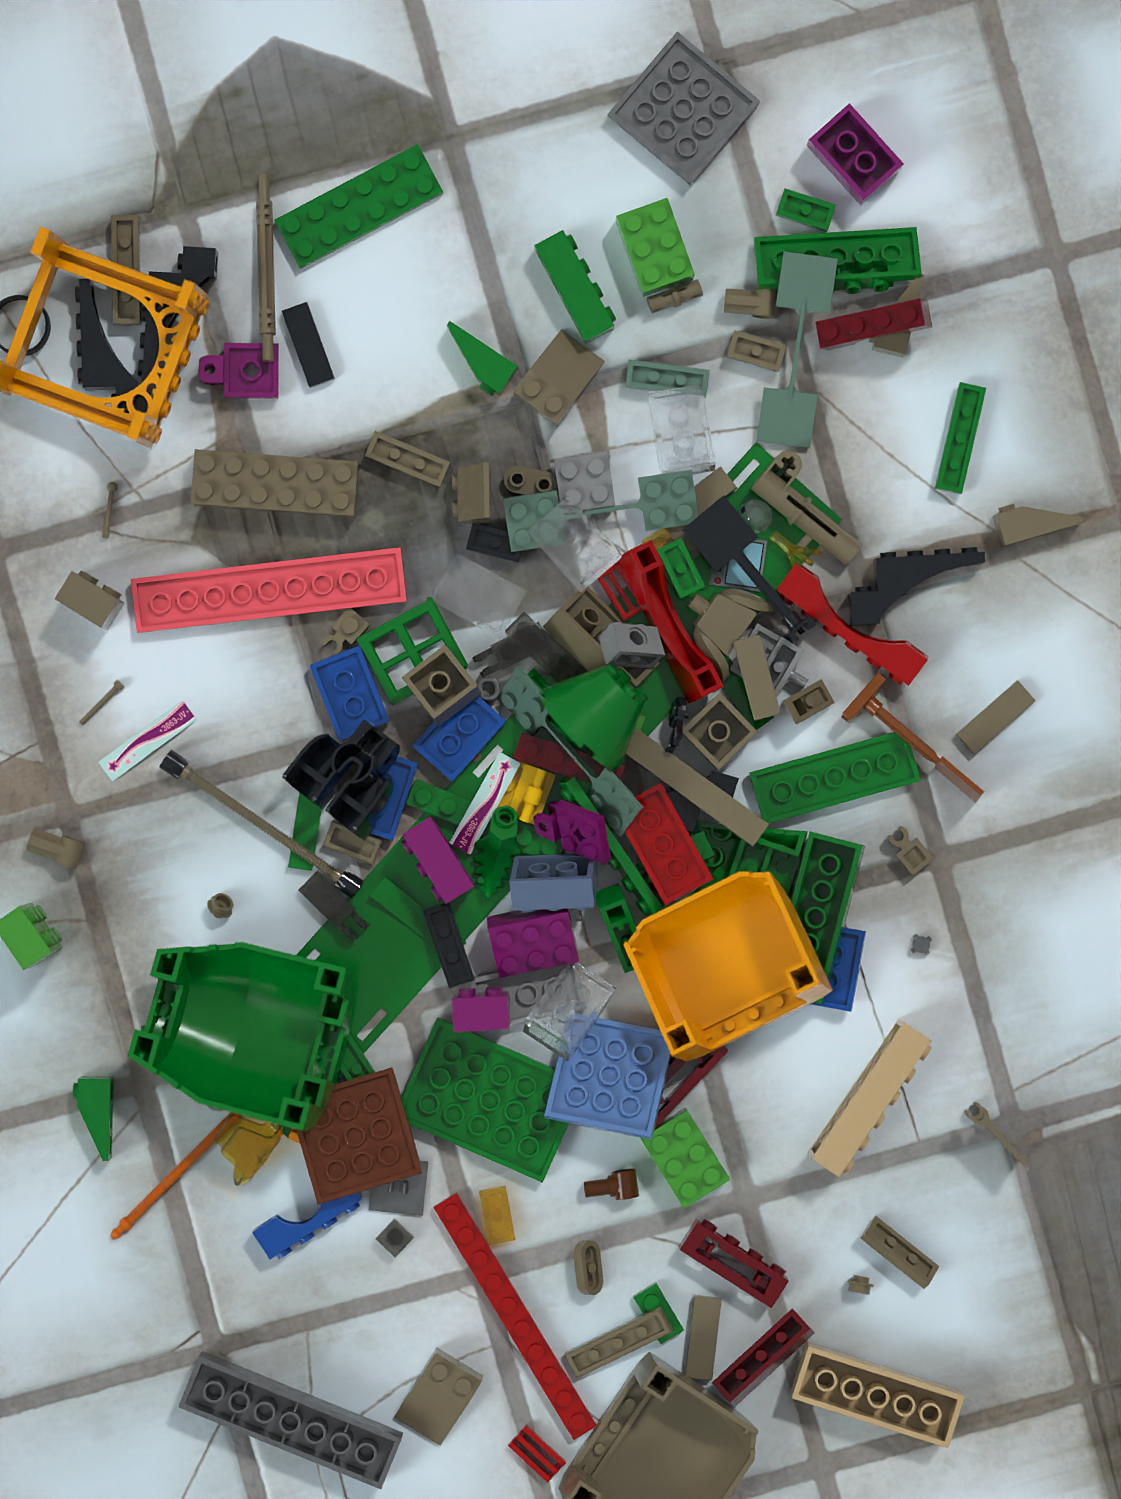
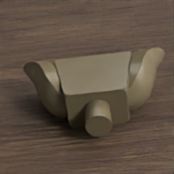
M731 588L725 589L720 594L713 593L708 601L698 593H695L687 604L690 609L698 614L692 623L695 627L693 633L695 644L713 663L721 682L730 677L729 666L724 655L728 656L734 647L733 641L739 640L757 614L754 611L771 612L776 610L766 598L742 589Z

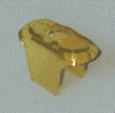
M235 1114L230 1115L214 1137V1140L222 1148V1155L234 1165L233 1180L236 1186H241L251 1181L258 1170L264 1165L281 1140L282 1125L271 1122L258 1124Z

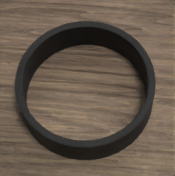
M13 295L6 297L0 301V310L10 302L17 300L27 301L28 296ZM45 308L42 310L45 318L44 335L36 346L27 351L26 356L38 352L46 344L50 336L51 322ZM0 344V348L8 353L9 350Z

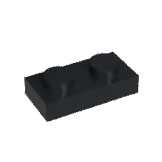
M472 523L466 550L519 563L522 551L511 552L508 531Z

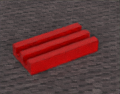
M618 561L595 575L623 621H626L642 610ZM616 569L637 601L639 606L634 608L612 573L613 570ZM605 575L609 577L628 607V613L624 612L603 578Z
M527 1424L508 1444V1447L547 1483L566 1464V1460ZM528 1434L557 1463L553 1465L523 1436ZM520 1442L550 1471L547 1473L517 1443Z

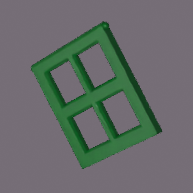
M427 597V601L356 638L392 705L413 695L407 685L396 690L386 669L407 658H410L413 666L416 667L423 661L419 652L443 640L444 644L463 668H468V663L431 597ZM428 613L438 634L415 646L405 624ZM395 630L405 652L382 663L371 642Z

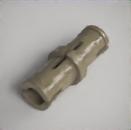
M696 279L682 286L675 287L673 285L667 291L646 298L649 309L653 314L671 306L679 307L683 302L703 296V291L699 280Z

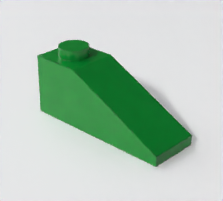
M449 321L447 329L475 378L481 383L479 388L490 396H493L494 393L500 396L518 370V366Z
M617 883L597 891L596 901L624 973L634 970L623 944L625 941L628 942L637 929L620 885Z
M81 1076L78 1078V1083L73 1084V1099H77V1107L102 1160L109 1161L112 1158L114 1077Z

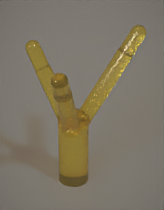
M777 530L769 538L787 553L791 566L796 562L794 555L809 566H813L814 562L802 553L822 555L820 550L792 544Z

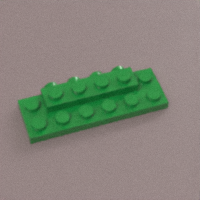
M917 227L754 237L758 290L778 289L783 251L837 258L833 293L835 290H845L848 294H857L862 289L872 288L874 292H885L889 287H893L894 281H908L922 277Z

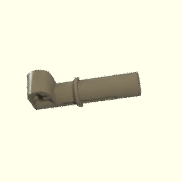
M786 450L781 452L765 468L752 485L751 490L784 515L789 525L795 524L844 565H847L863 544L811 503L812 499L810 497L804 498L790 486L802 468V461L800 456L794 451ZM786 461L789 464L788 470L778 477L775 473L784 466Z

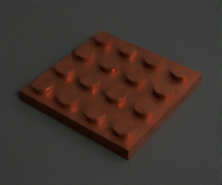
M392 1067L335 1084L328 1103L317 1123L308 1131L296 1129L318 1205L423 1173Z

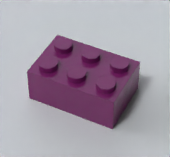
M850 103L816 132L806 145L860 206L897 174L904 165Z
M432 816L402 834L405 839L401 843L409 855L413 853L419 860L416 867L423 878L429 876L434 885L430 889L438 901L444 900L447 904L475 886V883Z
M569 908L559 911L541 909L532 912H522L517 910L487 917V929L499 978L579 962L578 947Z
M503 986L486 987L485 992L476 993L475 988L459 989L457 994H454L452 997L454 1032L509 1029L511 1024L509 991H503Z

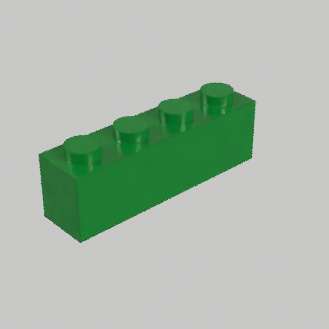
M562 230L535 244L534 250L584 343L587 344L614 329L613 322L616 321V317L610 306L604 307L600 298L603 297V293L597 282L591 283L587 275L591 271L584 258L578 259L574 251L578 247L572 235L566 236Z

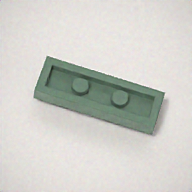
M629 359L625 387L706 398L710 370Z

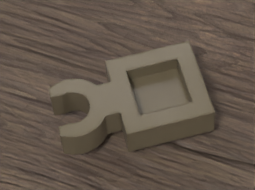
M348 608L331 626L337 632L334 635L327 636L322 644L326 646L330 641H336L338 646L333 654L337 655L343 650L345 640L352 645L357 640L356 638L361 636L370 624L352 608Z
M899 826L898 829L902 833L901 840L896 841L891 835H888L887 839L890 844L899 846L901 850L895 855L909 873L914 876L934 858L918 838L910 842L908 840V831L903 826Z

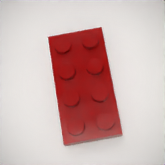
M662 783L635 796L643 808L625 833L664 904L667 905L713 880L712 874Z

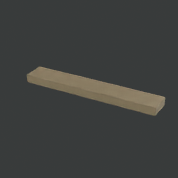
M639 729L635 730L625 755L750 846L754 847L769 827L766 821L672 753L666 752L665 748Z

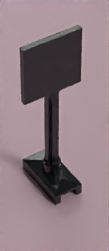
M724 495L682 529L683 533L716 572L732 559L737 562L783 618L782 622L789 629L784 636L789 642L795 643L799 639L794 633L795 631L800 635L805 632L801 627L802 625L807 630L816 625L810 617L802 620L795 611L792 612L743 553V550L756 540L758 536Z

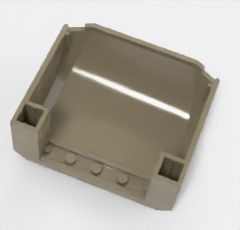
M648 1352L638 1362L564 1473L558 1488L563 1499H729L754 1462L758 1429L723 1399L659 1357Z

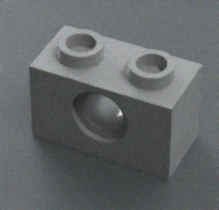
M614 622L608 625L605 631L598 637L606 665L610 663L613 666L651 669L665 655L658 629L654 626Z

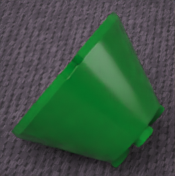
M610 663L544 687L539 692L540 696L543 694L545 696L542 700L544 707L561 729L580 748L584 744L595 753L592 758L611 770H617L622 765L644 702L648 699L638 687L634 688L629 683L631 677L622 668L617 670Z

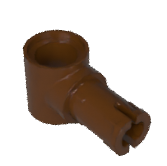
M633 1168L611 1172L612 1175H609L607 1179L584 1182L586 1198L610 1195V1197H615L616 1200H625L639 1197L636 1169Z

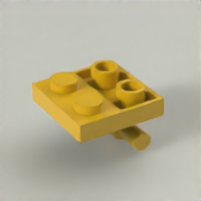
M518 761L521 764L497 808L510 806L518 814L519 820L534 825L533 817L537 813H542L556 775Z

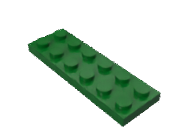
M416 144L280 216L274 221L299 268L302 269L442 195L443 190L419 145Z
M895 732L749 772L761 818L768 824L921 781L912 747Z

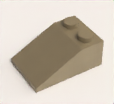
M561 329L513 391V395L558 427L605 361Z
M489 462L457 467L458 474H452V489L458 490V501H453V518H458L459 524H491V469Z
M436 1347L394 1418L441 1445L482 1382L483 1375Z

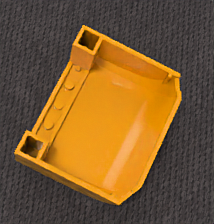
M737 872L643 919L628 942L625 941L623 944L671 1055L684 1061L702 1057L823 998L832 991L792 902L771 872Z

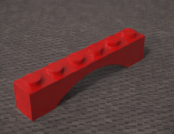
M652 540L630 549L617 557L650 626L657 627L665 657L688 703L690 704L724 687L713 663L694 644L676 613L667 588L664 564Z
M798 561L795 562L777 587V591L780 593L779 597L790 606L795 603L802 608L800 613L806 618L810 617L813 621L815 619L824 624L822 627L824 631L833 637H836L838 634L846 640L844 644L855 653H858L860 650L868 656L866 660L877 669H880L881 666L890 672L888 676L899 685H902L904 682L909 686L928 661V655L907 640L875 638L858 631L846 623L829 604L822 590L819 576Z

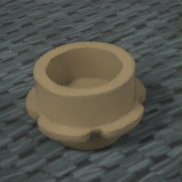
M218 893L212 896L211 900H208L207 907L214 917L228 918L231 916L234 904L228 895Z
M853 1275V1280L849 1279L847 1281L849 1282L848 1291L867 1295L870 1294V1288L874 1287V1285L869 1284L870 1278Z

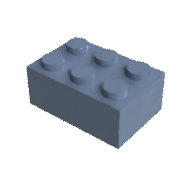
M578 854L514 856L509 881L512 910L532 912L541 909L559 911L565 908L586 910L590 907H595L598 887L596 861Z

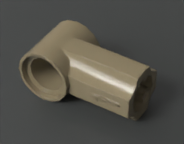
M726 288L724 313L748 314L755 318L776 319L778 290H758L757 288L753 291Z
M34 828L28 841L27 850L54 859L55 863L77 869L85 843L67 836L60 837Z

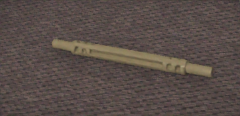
M260 174L258 175L259 201H256L259 335L262 336L263 362H273V336L276 335L273 204L270 201L269 175Z

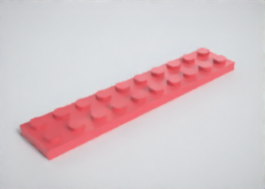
M401 547L131 579L137 633L407 602Z

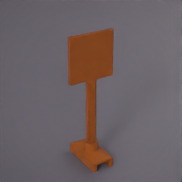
M877 673L845 709L841 718L850 724L864 710L872 717L875 715L925 759L935 763L936 766L934 768L976 803L984 791L943 756L939 758L932 748L882 707L883 704L875 698L886 681L882 675Z

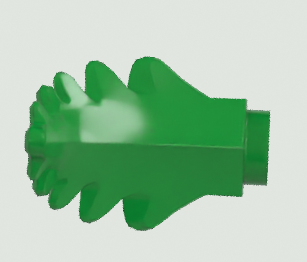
M501 806L494 810L491 816L489 834L474 843V847L482 851V853L473 857L474 862L482 864V866L474 870L476 875H482L476 879V883L483 885L479 888V891L483 892L484 897L488 900L493 895L499 893L497 888L502 889L504 887L501 879L509 880V874L505 869H512L513 861L511 857L521 855V849L515 842L519 818L516 811L510 806ZM500 818H506L509 823L502 822Z

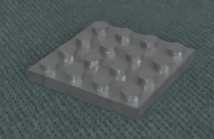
M677 31L611 109L607 117L687 184L691 185L759 105L760 100Z

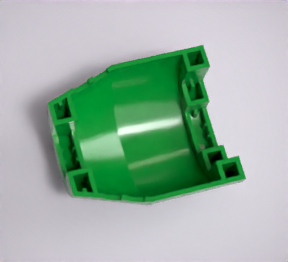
M245 942L157 949L150 976L158 979L145 1029L144 1031L134 1030L127 1056L153 1074L161 1077L198 1104L302 1131L310 1130L317 1123L328 1103L344 1057L354 999L353 977L350 970Z

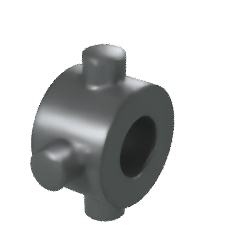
M915 934L913 936V948L910 950L912 953L917 951L928 955L932 938L930 936L925 938Z

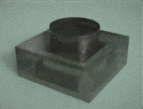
M394 1218L376 1237V1240L396 1257L414 1236Z

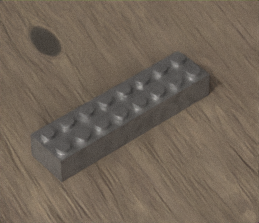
M204 1351L200 1353L178 1406L181 1409L378 1489H382L403 1432Z

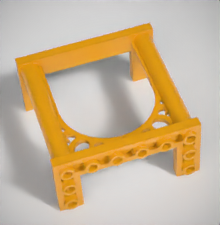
M40 226L30 253L42 262L5 362L0 360V392L9 396L11 394L18 395L115 431L152 449L153 444H157L160 440L162 429L159 427L162 419L167 418L170 413L172 403L169 401L173 392L176 393L180 386L181 377H179L181 368L182 366L186 367L189 362L191 352L188 349L191 341H196L199 335L200 326L198 323L201 315L205 316L208 311L210 300H207L209 295L193 282L184 280L182 286H177L71 247L51 230ZM58 268L127 293L138 299L151 313L159 334L158 356L148 377L132 391L110 398L93 397L20 370ZM156 303H159L162 307H164V304L169 305L160 313L156 312L155 309ZM178 313L181 316V321L177 326L173 328L163 326V319L167 315ZM168 334H176V336H174V337L171 339V341L174 342V343H172V344H170V345L167 344V343H166L167 335H168ZM161 361L166 362L164 368L159 367ZM150 384L156 385V389L153 388V398L147 392ZM143 395L146 398L148 410L145 413L136 411L134 408L133 400L135 396ZM122 401L127 402L129 414L124 412L125 408H118Z

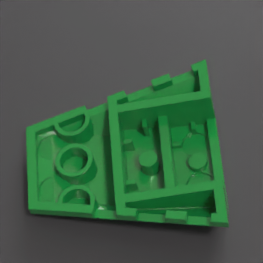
M696 822L691 836L704 831L715 854L714 857L704 861L711 874H714L721 881L737 872H771L789 897L803 856L808 831L767 828L754 847H752L722 824Z

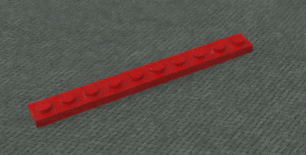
M456 1192L434 1205V1210L573 1440L597 1426L595 1420L458 1193Z

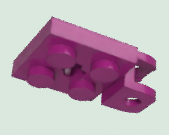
M224 343V355H207L199 359V379L206 385L224 386V398L279 399V343H273V362H263L262 343ZM251 363L254 364L256 369H259V374H255L254 378H249L248 374L243 372ZM208 367H214L215 372L213 374H207L206 369Z
M560 800L559 802L551 801L547 804L549 815L537 813L533 817L536 833L553 842L560 838L562 849L603 865L611 859L604 815Z

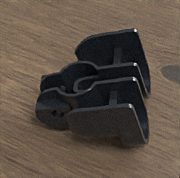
M363 720L348 741L341 745L329 734L319 735L312 739L289 765L282 778L322 810L326 807V812L365 841L376 826L375 820L381 814L392 795L394 783L390 779L383 777V775L397 759L400 745L368 721ZM352 764H357L359 768L352 780H347L340 791L334 796V787Z

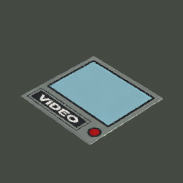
M756 539L743 550V553L760 574L763 575L767 541ZM734 559L730 560L717 572L711 568L710 585L760 592Z

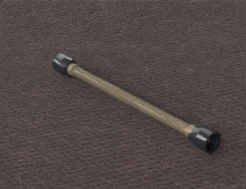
M172 749L168 752L159 766L162 770L176 779L182 777L184 780L187 779L196 786L198 785L199 788L201 787V790L204 789V792L227 805L229 809H232V811H235L244 819L247 818V821L259 829L261 828L262 831L264 830V833L267 832V835L270 834V837L293 850L295 854L313 864L324 874L330 875L331 880L336 883L334 887L351 899L355 896L364 880L347 869L344 872L339 868L334 869L333 866L328 865V862L326 863L325 860L323 861L322 858L320 859V857L308 851L303 845H300L294 839L291 840V837L288 838V835L279 829L277 830L276 827L274 828L267 821L265 822V819L260 818L259 815L257 816L256 813L254 814L253 811L251 812V810L245 808V806L231 798V796H228V794L225 795V792L213 784L211 785L207 780L205 781V778L202 779V776L197 775L196 772L194 773L193 769L188 766L189 761Z

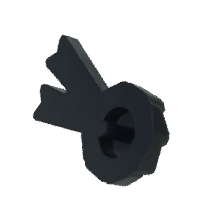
M677 697L670 708L668 725L672 728L665 748L666 752L673 753L682 739L683 717L688 719L690 715L685 712L687 698Z

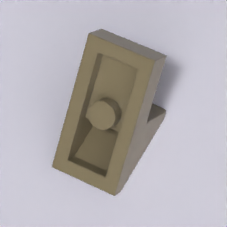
M822 679L783 700L796 725L835 703Z

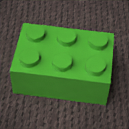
M668 198L616 215V224L642 297L694 279L695 274Z
M33 903L21 905L0 919V937L23 970L38 965L63 948L59 943L62 941L60 934L54 927L49 928L45 922L47 918L45 912L39 905L34 906Z
M686 1107L661 1122L654 1129L652 1140L640 1138L684 1209L730 1180Z

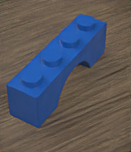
M359 1192L323 1203L314 1216L304 1221H289L276 1214L256 1227L252 1233L268 1258L272 1259L277 1256L279 1260L292 1251L290 1246L299 1241L302 1245L315 1236L313 1231L322 1226L325 1230L338 1221L336 1216L343 1211L348 1215L360 1207L358 1202L363 1196Z

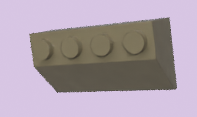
M585 584L546 622L543 628L587 671H591L606 665L598 637L611 623H626ZM662 659L651 669L614 667L617 670L622 668L631 677L629 683L636 688Z

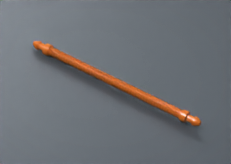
M230 1112L128 1216L123 1217L119 1221L120 1225L112 1230L111 1238L114 1240L118 1239L125 1230L129 1231L133 1227L134 1222L241 1115Z

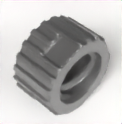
M484 677L477 685L482 693L479 696L481 699L490 701L499 696L500 684L493 677ZM485 683H492L495 686V691L492 695L483 693L482 688Z

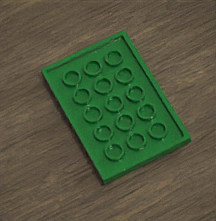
M437 1017L402 1096L410 1125L543 1183L569 1124L546 1119L544 1116L555 1068L471 1031L454 1032L453 1023Z

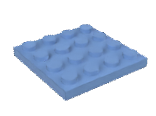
M570 1012L544 1114L545 1118L652 1140L671 1059V1053L661 1030Z

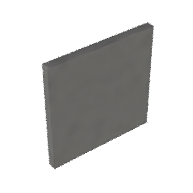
M420 1161L423 1169L421 1174L372 1188L369 1210L423 1216L429 1161Z

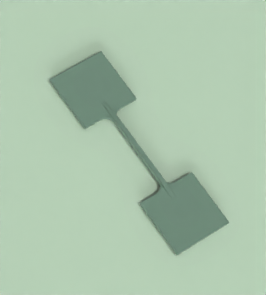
M783 251L776 306L796 309L799 312V323L789 386L785 389L764 387L756 439L758 442L810 448L818 394L799 392L795 389L794 383L804 316L809 311L830 313L837 258Z
M692 469L638 477L640 499L636 503L563 513L560 510L557 490L503 498L511 552L565 544L562 525L567 518L630 508H638L643 512L646 531L688 525L698 517Z
M517 666L498 698L531 736H535L541 726L551 733L591 779L592 787L587 793L589 800L601 815H604L608 825L620 837L623 836L643 806L611 769L605 767L600 776L597 777L595 772L553 724L548 721L549 713L542 703V700L545 698L544 694L542 696L539 695L541 691L520 666Z

